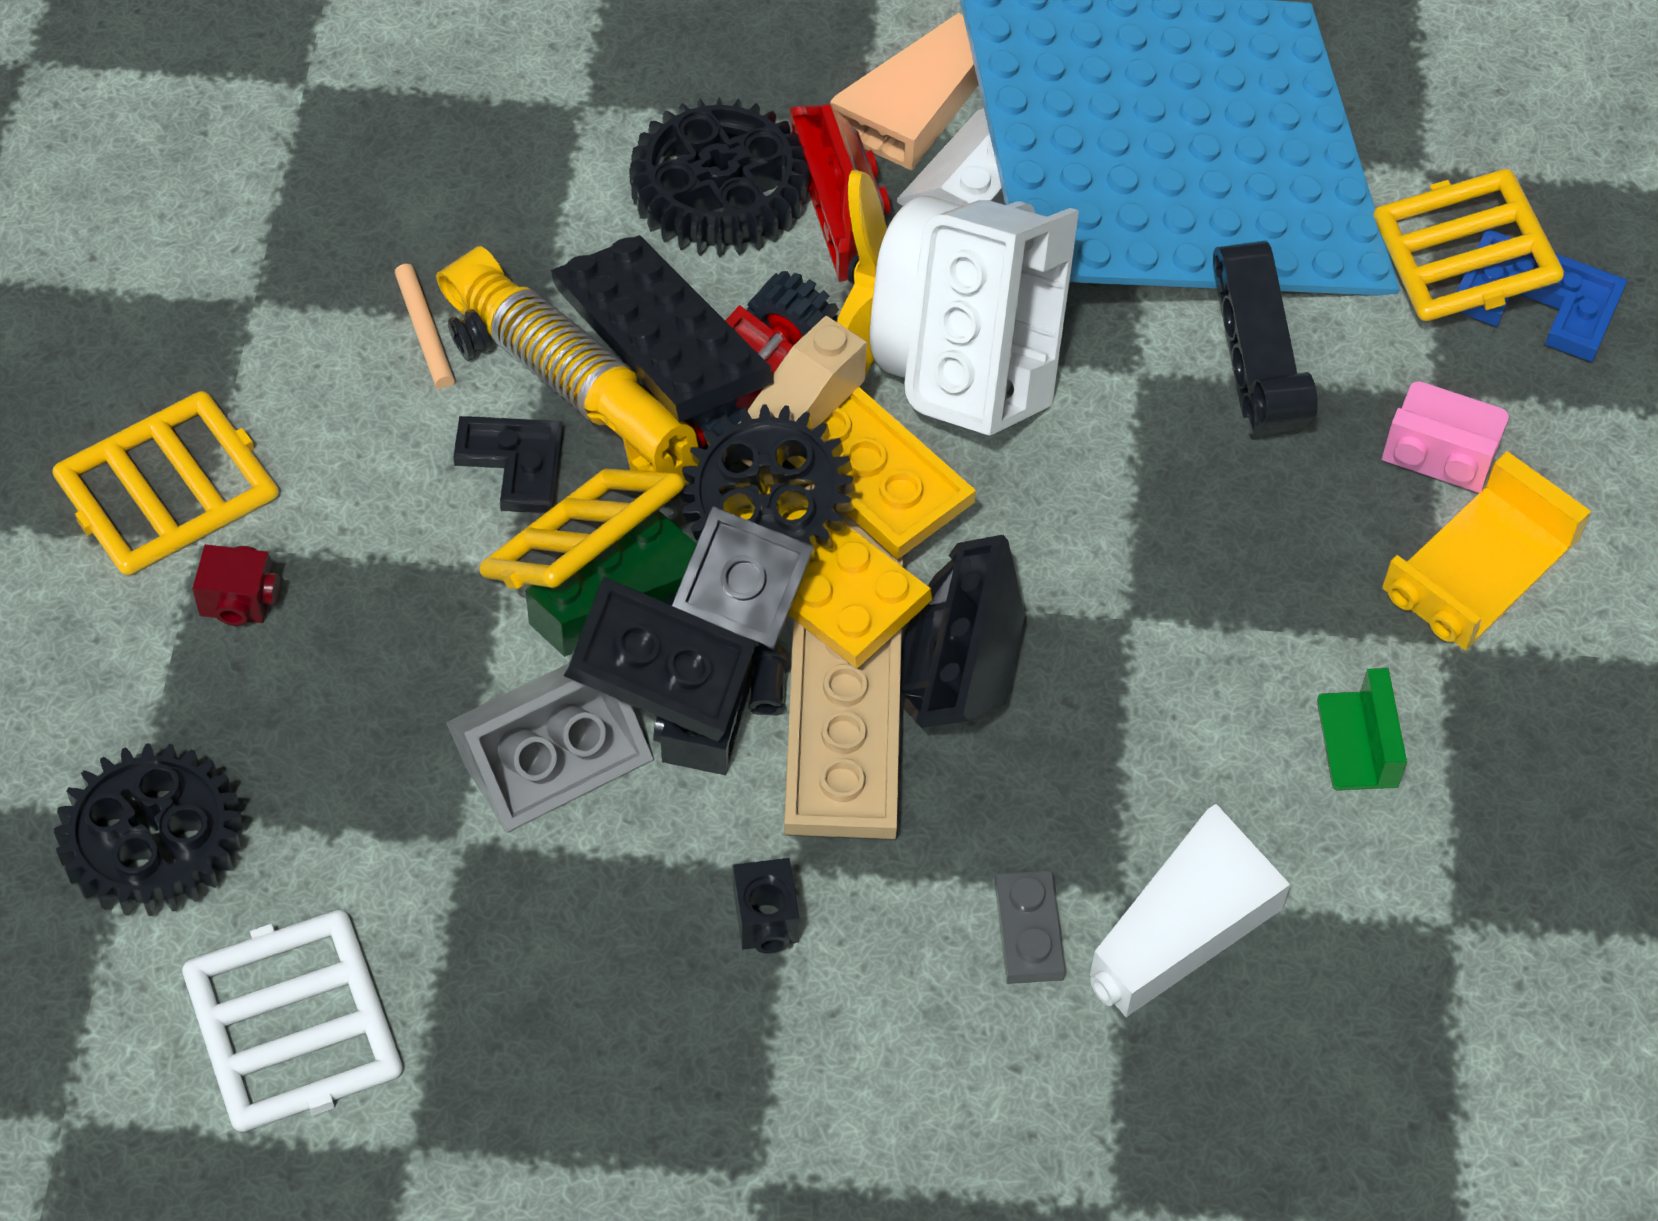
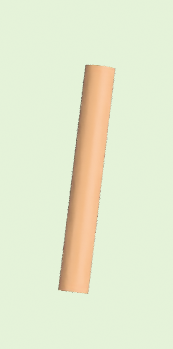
M402 264L395 269L394 273L434 385L437 389L452 386L455 380L414 267L411 264Z

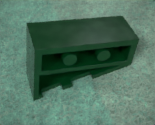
M656 510L560 586L549 588L532 585L525 590L529 625L564 657L571 655L603 577H607L666 603V598L670 594L678 592L697 544L663 513Z

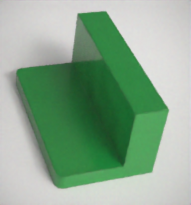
M1389 668L1367 669L1360 692L1322 693L1317 698L1332 788L1336 791L1398 788L1407 764Z

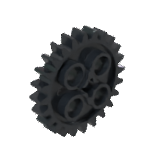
M762 404L759 418L752 419L748 411L742 408L740 409L741 423L735 426L725 417L720 418L723 433L720 436L707 430L703 432L708 448L705 450L691 447V456L698 466H685L682 468L685 480L691 484L685 485L680 492L683 501L690 503L682 508L687 522H695L691 527V531L696 541L700 538L713 506L731 514L740 509H750L754 511L751 518L748 519L751 522L812 546L818 543L829 549L833 547L828 530L845 531L844 519L838 513L853 512L852 499L845 494L856 491L853 477L846 475L853 470L849 456H840L844 451L840 438L828 441L830 432L825 422L812 430V419L809 412H804L795 422L792 420L789 406L785 405L780 411L778 418L771 417L767 404ZM793 456H801L806 459L804 464L796 469L790 470L781 467L785 460ZM746 459L753 462L750 468L744 472L733 473L729 471L730 466L738 460ZM774 484L771 485L770 493L764 495L765 485ZM810 484L815 485L811 490L805 489ZM723 489H730L724 495L720 494ZM799 505L808 508L806 513L799 519L788 520L782 517L784 512L792 506ZM814 553L810 561L812 563L816 561Z
M147 743L143 748L142 756L139 758H133L127 748H122V762L114 765L105 757L100 758L103 772L98 776L84 770L81 775L86 788L83 790L68 787L66 792L72 806L58 807L57 813L62 825L54 828V834L58 845H60L56 848L62 866H65L64 869L71 884L78 883L85 899L97 894L100 905L104 910H107L119 899L122 911L126 916L130 915L136 903H143L147 915L153 916L157 902L165 900L170 910L174 912L177 911L178 907L177 896L183 893L194 902L199 900L196 886L200 882L213 888L218 886L214 868L231 870L232 863L228 852L240 850L241 845L236 832L243 830V822L240 812H237L240 810L236 792H231L232 789L226 774L218 776L212 760L204 762L199 766L196 751L192 749L179 760L174 744H169L162 756H155L151 744ZM170 791L165 796L150 798L157 792ZM129 794L133 796L150 827L154 831H159L164 847L176 860L174 863L169 864L162 857L148 829L143 824H138L134 809L123 798L124 795ZM112 819H119V821L112 826L100 827L106 821ZM198 831L189 838H178L184 832ZM137 860H148V862H146L144 865L140 867H128L130 864Z

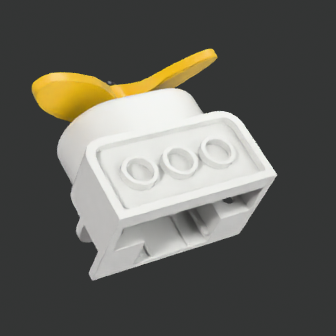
M852 170L848 182V201L852 232L858 255L854 256L848 267L847 278L854 286L838 315L837 323L867 342L865 377L873 360H875L883 371L905 378V394L915 410L924 415L989 436L1052 406L1079 210L1068 208L1046 217L1035 214L1034 207L1022 201L1003 205L989 200H977L963 206L931 196H919L907 202L897 212L887 228L880 198L870 175L862 171ZM1013 384V386H1014L1013 395H1012V396L1007 395L1006 392L1009 390V388H1010L1011 385Z

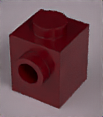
M205 544L192 587L199 616L217 618L219 621L232 626H240L246 622L263 623L267 606H275L280 594V575L273 573L268 551H260L250 546L225 547Z

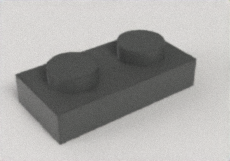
M1052 871L996 874L994 883L1007 984L1064 981L1065 966Z

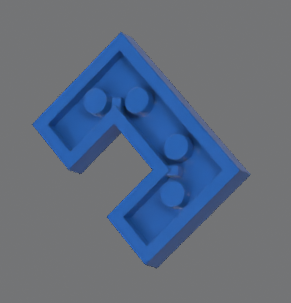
M1490 229L1485 230L1477 249L1511 239L1512 237ZM1531 253L1467 272L1457 292L1539 268ZM1556 254L1564 270L1563 279L1556 284L1520 295L1559 309L1545 345L1593 362L1628 280ZM1511 297L1505 298V305L1485 310L1482 305L1458 313L1498 327Z

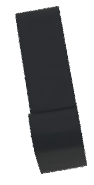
M1266 240L1216 247L1213 252L1214 277L1243 418H1249L1253 433L1249 434L1250 438L1302 431L1317 414V391L1314 379L1309 372L1297 373L1272 248Z

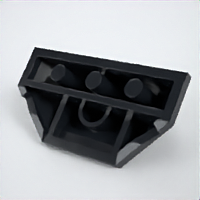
M1004 535L957 543L948 555L951 560L934 575L927 585L931 588L932 601L909 621L901 653L900 705L921 728L969 721L1006 705L1025 613L1009 541Z

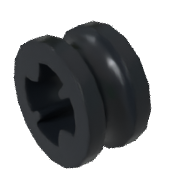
M474 309L465 311V317L461 320L455 316L448 319V328L452 340L465 360L473 359L474 352L480 350L482 353L491 350V342L486 327Z

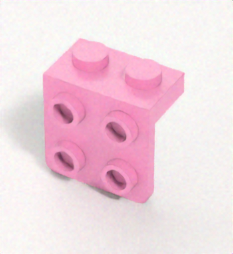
M1414 382L1409 388L1402 408H1398L1382 460L1481 493L1509 415L1506 410L1424 382Z

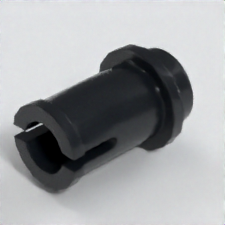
M758 645L751 656L752 684L748 708L755 715L778 716L784 711L785 673L791 668V661L786 656V650L782 646L776 645L773 651Z

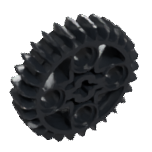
M720 97L717 99L716 105L706 106L700 98L697 108L689 109L684 103H681L678 115L664 111L663 123L650 121L649 133L643 132L639 135L638 146L633 148L632 162L629 168L631 197L633 204L637 205L639 218H647L650 232L661 229L663 242L678 236V247L680 250H683L690 242H693L697 245V253L699 255L702 254L707 245L715 246L719 257L723 253L724 246L733 245L735 251L740 256L743 243L749 242L756 250H759L761 247V236L776 242L778 229L789 232L792 218L800 219L802 205L806 204L810 176L808 163L805 161L804 147L800 146L798 134L791 133L788 121L777 123L775 111L760 115L758 103H755L750 109L742 108L740 99H737L733 106L723 105ZM672 155L677 157V159L667 160ZM776 188L770 195H764V192Z

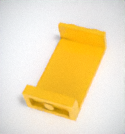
M1506 451L1494 463L1487 485L1481 493L1467 504L1410 560L1405 561L1396 555L1390 561L1382 589L1388 592L1391 601L1403 610H1412L1428 622L1432 631L1440 639L1446 642H1454L1466 651L1580 540L1591 510Z

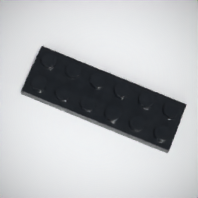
M641 235L619 239L608 248L590 255L576 256L570 259L567 264L551 270L554 285L562 296L619 358L631 367L636 376L678 422L687 420L774 383L771 366Z

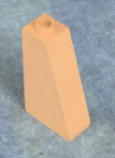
M957 13L835 95L830 101V104L859 132L864 149L872 150L873 153L912 171L979 84L963 15Z

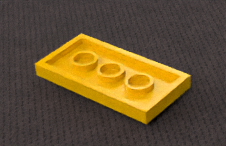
M860 387L822 422H825L829 428L830 437L828 441L840 438L844 451L840 456H849L853 469L846 475L853 477L856 491L845 495L852 499L854 509L853 512L846 514L897 560L975 503L976 490ZM793 456L787 459L796 468L802 466L806 461L801 456Z
M774 484L765 485V492L763 494H769L771 485ZM799 505L792 506L784 512L782 517L788 520L799 519L806 513L808 508ZM740 509L734 512L733 515L748 520L754 511ZM845 524L846 529L844 532L828 530L833 544L831 549L823 547L818 543L814 545L816 561L809 563L789 616L851 665L858 668L930 603L932 595L930 587Z

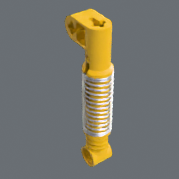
M482 246L475 247L437 272L436 279L441 292L462 315H465V311L474 309L482 322L487 325L488 333L496 344L509 352L525 368L530 369L531 373L537 375L538 379L543 380L545 385L550 386L567 403L572 404L573 408L579 410L580 414L586 419L598 425H607L623 439L630 470H637L642 465L653 466L655 472H670L681 475L684 479V486L691 484L685 480L682 468L685 466H698L693 461L690 453L691 447L698 448L693 428L685 421L678 422L657 398L639 385L636 373L632 371L631 367L609 352L600 342L594 340L585 330L573 323L570 318L566 317L558 308L552 306L539 293L528 287H518V285L504 275L503 270L493 255Z

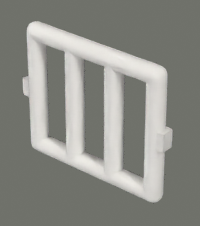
M335 910L274 931L272 924L251 930L250 935L252 939L190 959L183 965V977L231 1125L239 1132H245L310 1109L312 1116L334 1108V1100L396 1079L402 1073V1062L352 923L345 911ZM329 936L332 937L340 963L217 1004L209 977ZM349 984L358 1011L250 1049L233 1053L225 1026ZM366 1033L375 1061L250 1105L241 1076Z

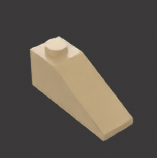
M825 316L788 352L772 375L774 383L764 387L748 409L751 418H759L762 404H767L771 417L778 418L782 408L787 405L790 408L792 420L795 422L804 412H809L813 430L865 381L867 342L830 317ZM742 459V460H741L742 462H744V463L747 464L748 466H751L752 463H753V462L750 461V460H746V459Z

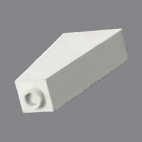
M1217 804L1207 809L1094 952L1090 971L1091 986L1097 997L1105 1005L1112 1006L1115 1004L1125 1017L1131 1015L1283 909L1290 887L1289 882Z

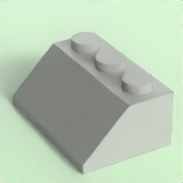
M568 664L446 722L467 771L505 832H509L653 760L632 706L563 676Z

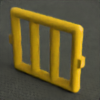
M1501 169L1455 184H1450L1449 180L1430 185V191L1379 206L1373 212L1381 237L1413 307L1422 321H1432L1482 305L1485 310L1505 305V298L1556 284L1564 277V270L1514 172L1510 169ZM1499 190L1507 203L1407 234H1402L1397 224L1399 220ZM1512 222L1517 223L1522 233L1521 236L1418 267L1411 254L1415 251ZM1531 253L1539 268L1432 299L1426 286L1427 284Z
M204 391L196 392L58 462L52 471L54 478L78 511L75 513L78 524L87 536L92 533L94 534L117 569L124 575L135 574L270 503L277 498L279 493L275 482L252 453L254 447L250 437L243 428L235 430L212 397ZM199 415L252 488L225 502L172 430L173 427ZM153 438L206 512L178 526L129 458L126 451ZM105 462L109 464L159 535V537L132 551L79 477V475Z
M642 465L637 470L603 469L484 559L479 566L480 574L486 579L504 581L507 588L518 589L524 584L556 588L680 493L684 488V479L677 473L655 472L653 466ZM609 490L644 492L631 503L598 500ZM572 519L605 522L591 534L557 531ZM532 549L565 553L551 565L518 561Z

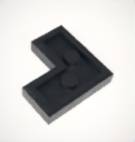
M459 416L453 456L454 466L504 468L500 497L501 511L546 513L554 507L563 432L562 421Z

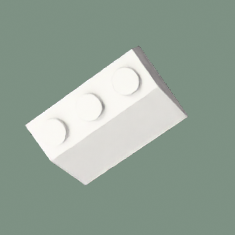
M984 109L975 112L897 198V203L904 206L916 197L931 196L963 206L977 200H989L1005 205Z

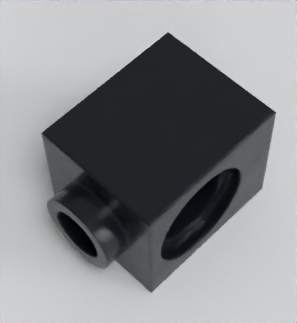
M790 858L733 864V892L742 950L755 948L761 953H776L786 949L789 944L799 943L800 918ZM763 905H770L779 909L773 914H761L755 911L756 908Z

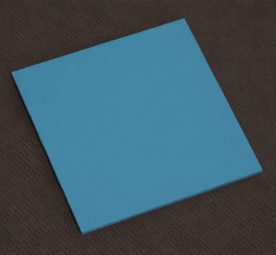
M960 0L1005 205L1016 201L1029 203L1034 207L1035 214L1046 217L1068 208L1079 210L1069 282L1217 288L1213 270V252L1216 247L1266 240L1272 248L1281 291L1358 295H1391L1399 293L1400 288L1389 252L1373 216L1375 210L1312 3L1276 0Z

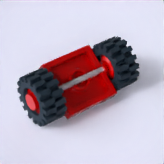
M781 271L779 275L775 273L749 301L747 309L739 305L725 320L771 366L772 375L791 348L821 319L828 316L836 322L838 320V315L835 314L839 311L836 303L829 304L826 301L830 297L827 292L823 290L819 293L815 290V282L809 279L804 283L802 275L795 272L792 276H790L788 271ZM763 388L684 420L693 428L698 448L705 450L708 448L703 435L705 430L713 432L718 436L723 433L720 418L725 417L734 426L740 422V409L745 408L748 411Z

